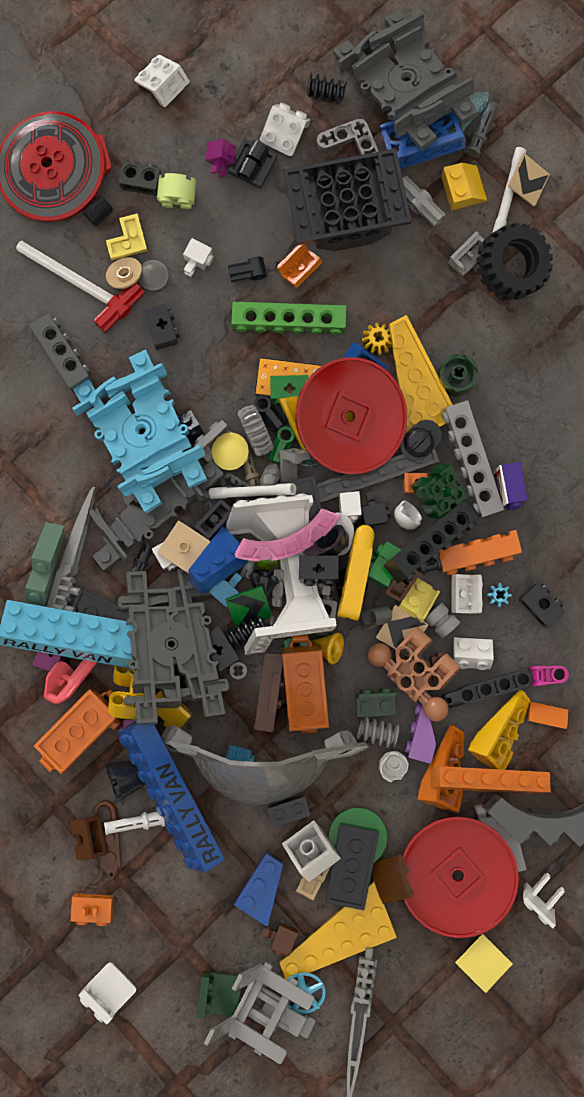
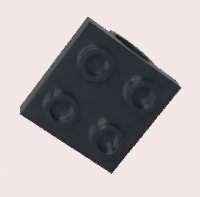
M244 138L235 155L234 164H231L227 171L229 174L261 189L277 159V154L270 151L268 146L261 141L253 140L251 142Z

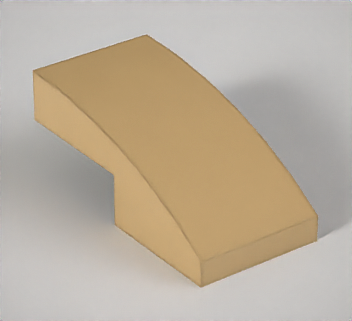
M330 867L310 882L302 877L295 892L313 901Z

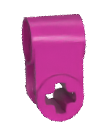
M530 666L533 679L531 686L563 683L569 677L568 670L564 666ZM556 669H560L563 672L560 680L554 677Z

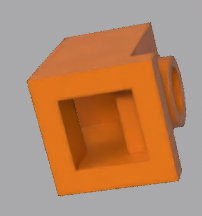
M404 473L403 494H415L411 485L415 480L427 477V473Z

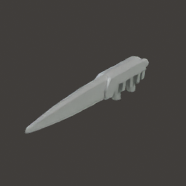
M95 487L90 489L69 536L47 603L49 608L76 612V607L69 606L68 601L71 602L72 599L70 594L76 596L81 594L80 588L73 587V584L77 582L74 576L78 573V566L91 518L89 511L93 507Z
M366 947L365 956H360L355 995L351 1005L350 1014H353L348 1051L347 1097H352L362 1053L367 1017H370L377 959L373 958L374 949Z

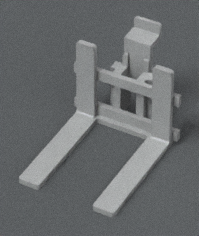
M267 962L264 965L259 964L238 975L232 990L237 991L247 985L248 987L234 1015L211 1028L204 1044L208 1046L229 1033L228 1036L231 1038H239L255 1048L254 1052L261 1056L263 1053L278 1064H281L287 1055V1050L270 1040L277 1027H281L296 1037L301 1035L304 1038H308L316 1023V1020L307 1014L303 1016L288 1007L289 1000L309 1010L315 997L297 986L299 981L291 978L288 981L271 971L273 967ZM264 984L270 987L271 989L275 990L276 992L280 993L282 996L265 987ZM257 997L265 1001L262 1009L254 1005ZM247 1016L266 1027L263 1034L244 1024Z

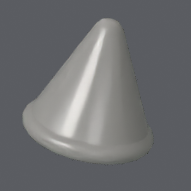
M149 260L141 265L142 274L138 281L143 288L156 291L166 285L169 273L163 263L157 260Z

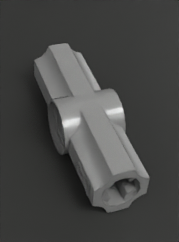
M408 176L403 177L406 197L411 210L416 214H421L433 227L441 223L446 214L433 202L431 195L426 190L420 189Z

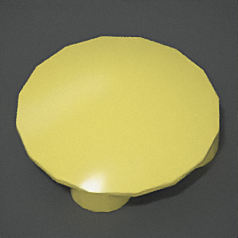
M231 432L222 434L213 443L211 450L212 458L216 465L223 470L238 469L248 461V444L239 434Z

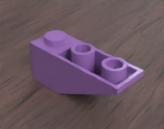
M417 703L415 708L417 718L416 722L411 724L410 733L412 737L411 741L406 743L405 752H407L408 758L431 764L436 747L431 720L424 713V705Z

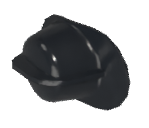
M422 420L414 425L405 434L401 442V450L405 457L417 461L428 456L441 441L442 432L440 427L431 420Z
M335 525L325 536L315 541L313 546L304 550L305 555L318 556L323 554L324 556H337L349 545L343 536L344 527L342 525Z

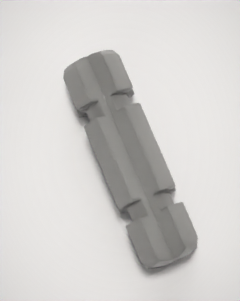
M275 569L274 576H277L279 583L272 591V596H274L272 597V606L281 607L284 570Z

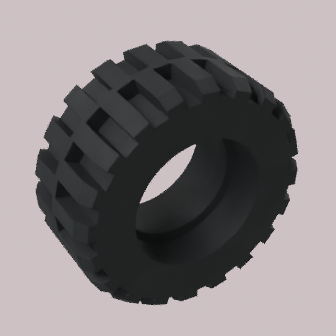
M519 223L505 225L485 238L482 242L483 246L479 247L477 253L480 256L476 258V264H479L477 273L478 275L481 274L483 279L480 281L483 285L486 284L488 286L487 290L490 293L496 292V297H504L505 300L521 299L541 289L544 286V282L548 281L550 277L548 273L552 271L553 267L550 264V261L553 260V254L549 253L551 247L544 241L546 240L543 234L539 235V230L535 227L529 229L530 225H520ZM507 245L519 249L525 257L526 272L521 279L510 275L503 265L502 254Z

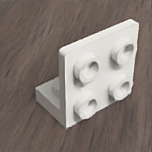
M161 55L153 58L151 63L134 80L138 85L151 91L163 107H166L190 82L179 64Z

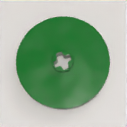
M356 807L341 812L333 820L329 829L328 839L335 850L340 824L343 823L379 831L374 862L381 857L387 844V832L384 823L378 815L368 809Z

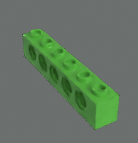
M232 303V329H236L238 332L255 330V332L263 333L266 330H273L275 333L292 331L295 334H302L305 331L316 335L322 334V332H330L331 335L345 333L346 305ZM248 315L256 316L254 321H248L246 318ZM268 315H272L275 317V320L268 322L265 318ZM292 316L294 320L288 323L284 321V318ZM308 316L311 317L313 321L311 323H305L303 321V318ZM328 317L331 319V322L325 324L322 322V318Z

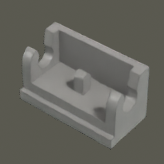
M476 231L450 257L448 264L462 277L476 264V258L480 256L477 252L479 247L483 246L484 238Z

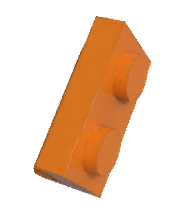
M306 244L296 246L280 262L277 270L285 281L297 289L323 262L320 257L308 250Z

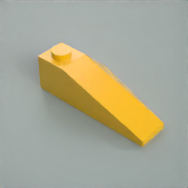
M519 690L485 724L470 743L468 748L470 753L491 769L505 770L512 758L513 751H511L514 740L517 741L519 734H517L518 726L524 722L530 703L529 697L523 690Z

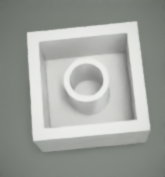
M314 820L282 843L299 873L308 882L341 859L322 828Z

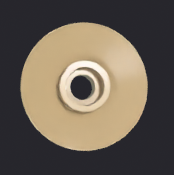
M125 257L118 259L109 266L106 272V280L110 286L117 289L130 287L141 277L142 266L135 258Z

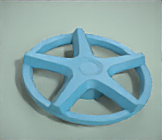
M302 972L294 974L287 979L290 981L291 978L298 977V987L311 995L320 988L322 989L319 1002L314 999L313 1007L309 1010L298 1009L300 1006L294 1003L293 1007L290 1004L288 1007L299 1014H307L320 1009L326 992L323 982L317 976ZM304 976H310L319 983L309 987V985L305 984Z

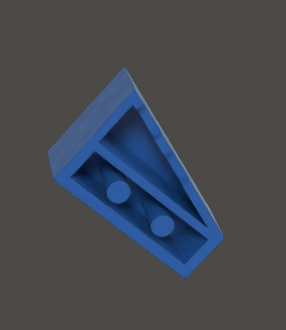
M224 526L221 527L188 570L190 582L201 594H204L248 563V560L235 557V552L240 543Z
M269 851L265 852L234 903L236 907L267 927L283 867V861Z

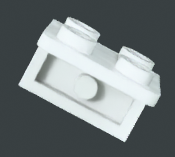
M280 103V105L272 106L260 141L288 156H292L304 128L309 126L311 120L306 118L307 114L301 111L294 112L290 110L291 107L289 105Z
M109 962L82 989L78 996L85 1007H90L95 1012L94 1016L97 1020L107 1025L113 1019L115 1013L136 992V986L112 962Z

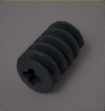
M311 73L307 85V96L311 98L314 93L315 99L318 100L321 95L322 101L329 97V103L336 99V104L339 105L344 98L347 82L341 86V80H338L335 85L334 78H331L328 83L326 76L320 81L319 74L313 79Z
M256 615V622L250 618L249 625L243 621L242 628L237 624L235 625V631L230 627L228 628V637L234 651H236L235 645L240 649L243 648L242 642L247 643L255 628L266 627L264 620Z

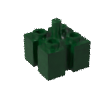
M437 464L427 472L429 477H421L411 485L417 498L424 500L421 506L430 518L441 519L452 510L450 505H458L468 497L463 486L456 484L455 479L458 477L452 466L447 464Z

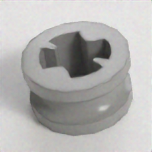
M236 662L231 665L230 675L233 678L242 679L246 676L247 667L245 664ZM236 665L238 667L239 665L243 667V675H234V667Z

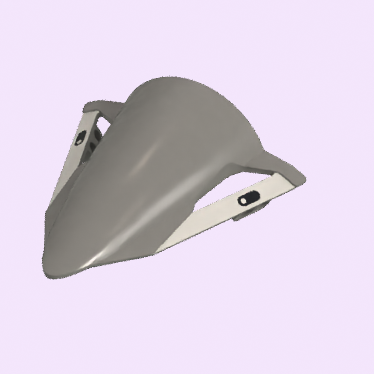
M168 726L161 736L168 751L190 756L195 769L211 788L231 800L250 805L275 804L295 797L307 789L319 777L328 760L357 755L371 747L369 743H357L352 733L346 730L340 731L326 739L325 749L312 750V752L279 762H247L228 760L200 749V747L190 745L192 736L177 726Z

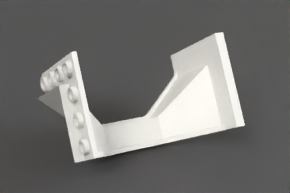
M297 494L295 496H278L269 499L259 498L249 502L247 500L237 501L233 504L225 528L232 535L251 534L259 541H272L290 536L309 524V510L313 504L312 495ZM304 551L284 559H279L280 567L284 570L283 580L286 605L274 626L254 629L244 647L245 655L265 652L275 638L333 631L337 626L335 618H329L318 594L316 583L315 586H304L299 581V556H306Z

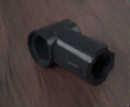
M261 256L252 257L247 262L228 265L231 282L246 279L256 281L267 277L264 258Z
M260 395L255 399L254 406L273 433L286 424V421L273 406L269 397ZM260 401H265L268 407L260 409L257 404Z

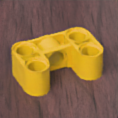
M114 665V683L119 686L130 687V692H113L109 697L108 712L112 717L136 720L135 705H123L124 697L143 696L144 694H133L132 684L135 672H130L127 667Z

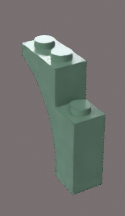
M45 522L32 555V572L25 587L27 604L47 607L56 562L65 539V529L62 525Z

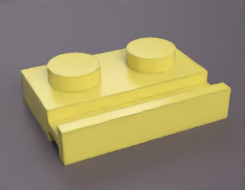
M418 578L398 608L423 622L440 591H435L431 585Z

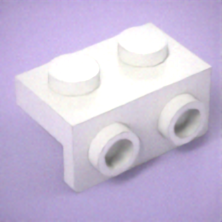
M452 575V613H482V575Z
M454 637L453 660L461 666V669H491L494 660L493 640Z

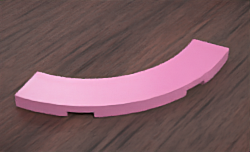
M321 508L308 525L290 536L272 541H254L243 538L235 552V557L249 561L268 559L274 561L296 555L313 546L315 541L325 536L340 517L336 513Z

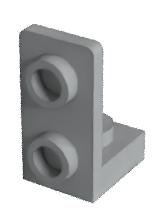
M296 448L280 451V483L297 479V464L302 463V460L310 459V454L307 451Z

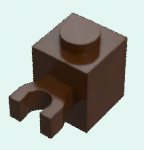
M279 922L277 930L264 925L261 935L273 939L271 943L273 953L284 957V955H290L298 935V929Z

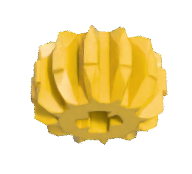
M375 323V328L369 325L368 331L363 332L365 337L362 338V343H367L364 347L365 350L371 348L370 354L377 351V354L381 355L382 350L387 353L388 347L392 348L391 336L389 335L390 330H385L386 324H383L382 328L379 327L378 323ZM377 336L381 337V340H379V342L375 341Z

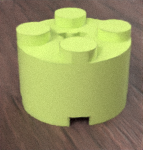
M166 173L164 178L162 175H159L157 200L162 203V207L173 208V205H180L182 209H191L195 202L196 179L191 177L190 181L186 179V175Z

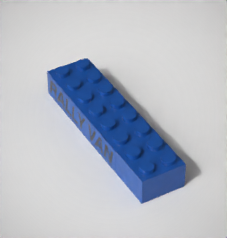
M136 721L119 730V741L123 747L127 748L129 760L133 765H136L138 777L142 782H145L148 788L147 794L152 800L154 799L157 805L156 811L164 818L166 822L165 827L175 839L174 844L178 851L182 852L186 867L206 873L225 860L154 725L136 726Z

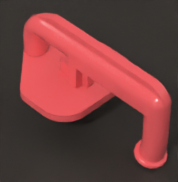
M83 660L75 671L64 661L56 663L46 676L44 698L54 704H59L70 698L97 662Z

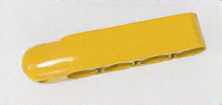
M368 525L359 526L353 536L338 617L358 621L374 541V531Z

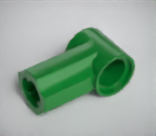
M284 426L279 429L268 460L280 464V451L290 449L295 434L292 428ZM283 431L290 432L291 438L289 440L281 438L280 435Z

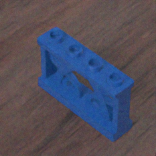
M453 112L444 115L428 126L434 131L437 141L423 151L410 140L408 133L402 137H398L395 134L394 121L380 125L386 149H392L391 146L399 147L397 155L400 169L466 148L463 132ZM450 118V122L442 127L445 124V119ZM454 126L455 133L450 134L448 130ZM395 136L397 140L401 141H393L390 139V137Z

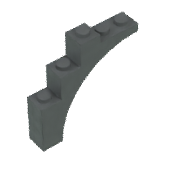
M495 794L482 807L519 844L527 841L534 831L550 846L560 839L562 833L578 847L584 845V804L560 813H532L509 804L499 795Z

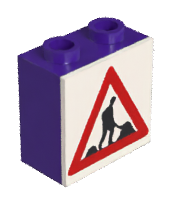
M521 462L499 465L493 471L503 508L508 510L519 509L528 500Z

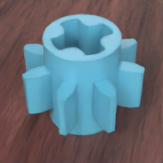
M498 583L497 588L490 586L492 592L486 594V596H490L492 599L489 603L495 602L497 607L501 606V602L507 605V597L512 596L507 592L509 587L502 588L501 583ZM500 591H501V592L503 593V594L501 595L502 598L497 599V598H496V596H497V593H496V592H500Z

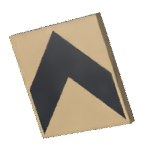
M524 153L508 187L531 206L535 207L550 174Z
M397 605L391 611V622L383 624L376 636L377 639L394 649L416 627L425 632L429 625L424 621L420 622V619L410 616L399 609ZM405 649L403 654L410 657V651Z

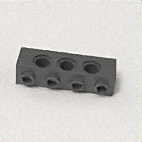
M48 313L29 325L72 392L74 388L88 379L91 381L89 377L91 371L86 364L82 365L78 360L81 358L76 348L71 349L69 346L71 340L66 332L63 334L60 332L59 328L61 325L56 317L51 318ZM56 333L54 339H48L49 334ZM61 348H66L64 355H58V351ZM76 364V368L73 371H68V366Z

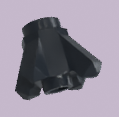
M256 569L249 576L253 588L262 586L266 599H269L272 590L279 583L277 576H274V570L272 572L266 569Z

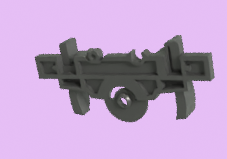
M212 460L202 469L207 481L191 489L183 473L173 476L170 480L168 479L156 486L154 490L163 504L147 514L143 508L132 504L134 501L140 504L134 493L128 497L123 495L127 508L120 514L121 519L116 517V521L111 526L104 519L100 509H91L89 511L95 523L104 531L103 539L107 543L106 546L93 555V558L103 571H108L121 559L125 563L131 560L121 547L122 544L125 543L127 547L136 548L143 542L144 537L149 541L153 540L155 534L152 530H159L172 518H178L176 514L177 508L181 507L187 511L188 505L196 499L202 503L208 500L210 495L206 489L211 488L225 476Z

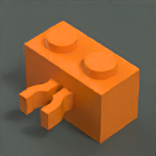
M75 893L72 896L70 921L76 922L77 925H87L88 922H93L96 926H107V923H111L113 920L114 895Z

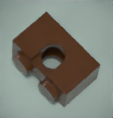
M100 815L85 816L70 821L72 835L76 834L77 845L74 847L77 860L93 859L107 854ZM91 830L95 833V841L91 839Z

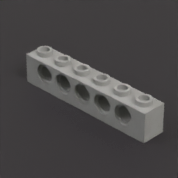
M468 400L444 408L442 418L444 423L449 426L448 436L450 441L455 444L454 454L456 459L461 462L460 472L463 479L466 478L467 480L466 490L469 497L472 496L474 501L472 507L480 517L504 510ZM456 419H461L464 422L462 429L456 427ZM462 437H467L470 440L468 447L462 445ZM469 455L475 457L476 462L474 465L468 463L467 458ZM475 473L481 475L482 480L480 483L474 481L473 476ZM481 491H485L488 495L485 502L479 497Z

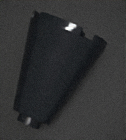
M130 760L110 762L105 765L117 801L123 800L146 785L138 777V769Z

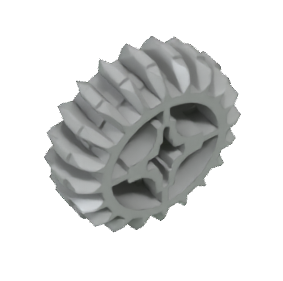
M253 405L239 410V420L253 451L257 456L268 454L273 450V444L258 410Z

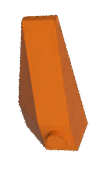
M453 725L449 726L421 781L417 800L430 806L459 813L463 790L431 789V768L439 766L461 767V758L464 756V731Z

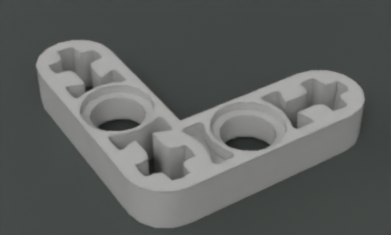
M363 119L350 121L324 131L317 136V147L324 152L355 141L360 155L378 152L370 129ZM358 125H359L360 128H362V135H363V136H362L361 138H360L361 134H360L359 130H356V126H358ZM340 131L346 132L347 137L345 139H339L337 137V133ZM325 138L328 141V145L322 143V139ZM364 141L370 142L371 147L369 149H363L361 147V143Z

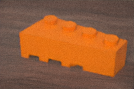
M509 531L506 535L497 534L485 540H474L468 542V544L462 543L450 546L445 551L440 549L441 574L446 573L449 576L457 574L458 569L465 568V571L477 569L476 565L484 564V567L495 565L496 560L502 559V562L514 560L513 556L522 553L517 531Z

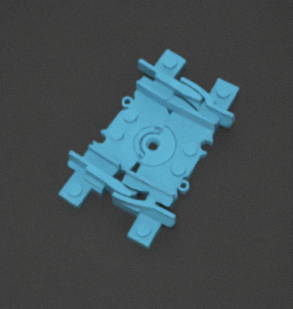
M145 349L129 357L135 370L134 373L118 380L112 377L96 390L89 379L74 388L73 390L81 403L72 409L77 416L87 411L88 418L95 428L98 429L94 435L99 441L105 443L112 455L111 462L114 465L122 463L117 472L122 474L126 481L117 486L125 497L134 493L147 514L163 504L154 490L159 484L183 473L191 489L207 481V478L198 459L205 456L204 449L201 445L192 448L186 437L189 434V428L185 424L181 425L173 408L174 400L165 401L166 396L170 395V392L164 389L160 379L167 376V371L162 363L154 366ZM131 390L136 399L133 402L134 414L128 408L131 402L125 394ZM109 395L110 400L104 405L102 399ZM144 428L146 430L144 434H139L140 429Z

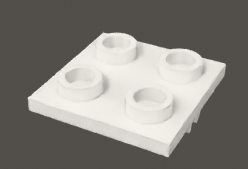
M546 873L533 888L527 882L524 884L523 900L528 909L534 910L539 914V919L545 925L549 924L554 928L556 926L555 910L552 907L564 894L565 889L563 887L558 888L554 895L544 903L537 894L550 879V875Z

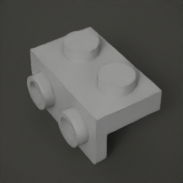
M223 420L219 423L215 422L209 428L210 432L205 436L201 435L195 441L196 445L194 447L202 446L205 451L203 458L208 463L213 460L211 450L215 440L222 434L231 432Z

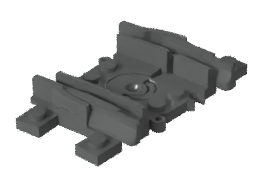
M399 9L385 17V23L389 28L380 32L375 29L362 39L356 47L347 40L335 48L333 54L339 60V70L341 72L352 66L355 79L361 84V92L368 94L371 91V96L381 106L382 113L387 110L391 111L388 113V120L394 121L395 134L398 137H402L408 133V137L423 151L437 141V136L428 126L444 115L453 112L462 125L478 116L477 108L467 97L474 92V83L472 78L461 83L452 68L444 70V65L435 55V48L426 49L429 47V40H424L422 37V31L425 29L424 15L422 13L408 19L403 11ZM391 46H392V48L394 49V51H395V53H396V55H395V62H396V64H397L396 66H395V64L391 61V59H392Z
M181 568L176 571L179 587L168 589H147L146 571L126 572L127 596H120L118 598L117 611H128L126 625L134 627L133 631H127V636L131 641V655L133 659L128 662L127 668L130 672H135L132 684L133 694H144L143 696L124 697L123 705H135L136 726L157 724L156 707L179 708L181 702L188 700H201L205 719L225 716L221 692L228 691L229 684L226 679L218 680L216 666L219 661L213 662L209 658L210 655H215L217 652L212 648L209 629L206 628L210 626L212 619L210 616L203 617L205 613L203 602L192 603L208 600L210 593L208 590L201 594L190 582L189 574ZM170 641L175 643V646L172 648L168 646ZM173 665L177 666L180 675L185 676L183 682L186 684V688L180 689L179 676H174ZM155 689L163 691L164 698H156Z

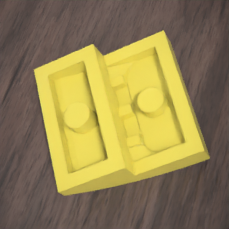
M484 934L455 962L485 993L513 965Z

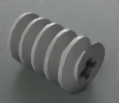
M366 716L363 721L362 719L360 720L356 739L358 740L363 735L364 742L371 737L372 744L378 739L379 746L386 741L387 748H389L391 743L394 744L395 748L399 734V725L396 724L392 729L391 723L388 722L384 727V721L381 720L377 725L374 718L369 723V717Z

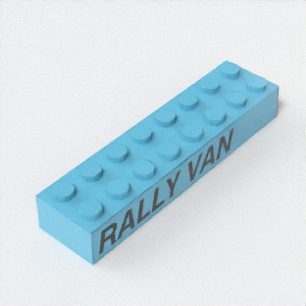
M7 600L0 624V645L127 667L128 662L133 660L131 641L127 636V631H133L134 627L126 625V621Z

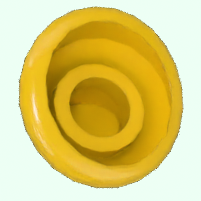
M334 633L333 635L311 641L312 645H321L322 656L329 664L333 665L339 661L344 649V638L341 633Z

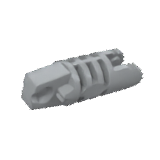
M271 461L267 465L260 479L261 486L277 485L280 478V464Z

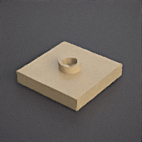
M178 520L157 553L189 574V568L211 541Z

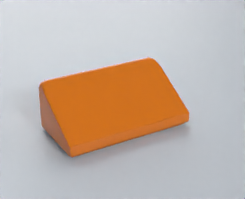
M530 701L526 720L567 729L568 710Z

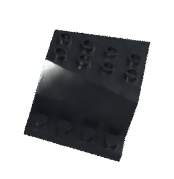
M396 148L283 170L298 245L315 242L317 249L330 251L369 245L390 235L392 227L408 225L412 222Z

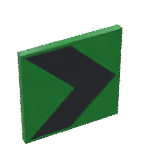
M262 586L225 599L234 624H237L239 627H242L243 621L249 625L250 618L256 622V615L261 619L272 616Z

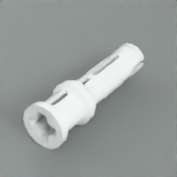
M143 812L141 816L104 822L106 835L142 827L148 830L149 827L165 826L164 818L158 812Z

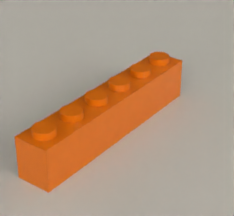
M439 766L431 768V789L544 794L551 792L550 772Z

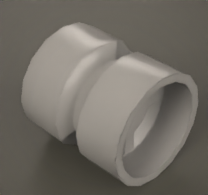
M441 602L426 616L425 621L431 627L435 626V632L443 639L460 624V621L453 614L448 615V608Z

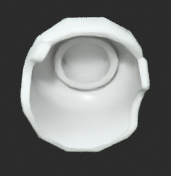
M404 500L395 509L394 516L400 527L406 530H414L421 524L422 516L409 502Z
M390 751L381 757L379 770L382 777L388 782L401 780L408 771L409 763L402 753Z

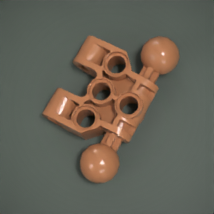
M416 627L396 648L397 663L391 659L392 653L387 645L377 643L371 646L368 651L369 662L375 667H384L388 671L387 676L399 689L404 691L415 703L420 701L424 705V713L428 719L438 722L446 718L449 710L446 701L441 697H431L427 691L443 689L461 669V666L446 653L431 667L429 661L422 658V653L431 644L432 639L419 627ZM405 649L410 651V657L407 660L403 657ZM420 662L425 667L422 673L417 671V664ZM433 676L439 679V684L436 687L431 684ZM406 677H409L411 679L412 683L410 687H406L404 685V679Z

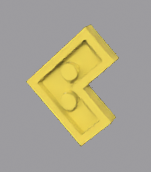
M138 214L119 218L124 236L106 240L111 261L147 251Z

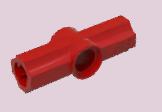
M137 283L125 288L119 295L117 294L109 300L107 307L93 320L94 323L106 333L119 319H124L130 313L132 306L145 292Z

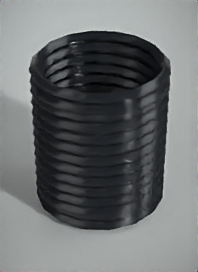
M99 195L95 201L84 209L83 214L97 227L100 222L112 213L113 208L104 197Z

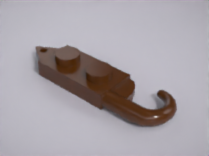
M103 800L96 805L94 809L95 815L98 814L102 806H106L110 810V820L104 822L118 820V811L113 802ZM102 822L107 854L100 856L101 869H104L110 880H113L118 868L121 867L120 834L117 832L106 835L104 822Z

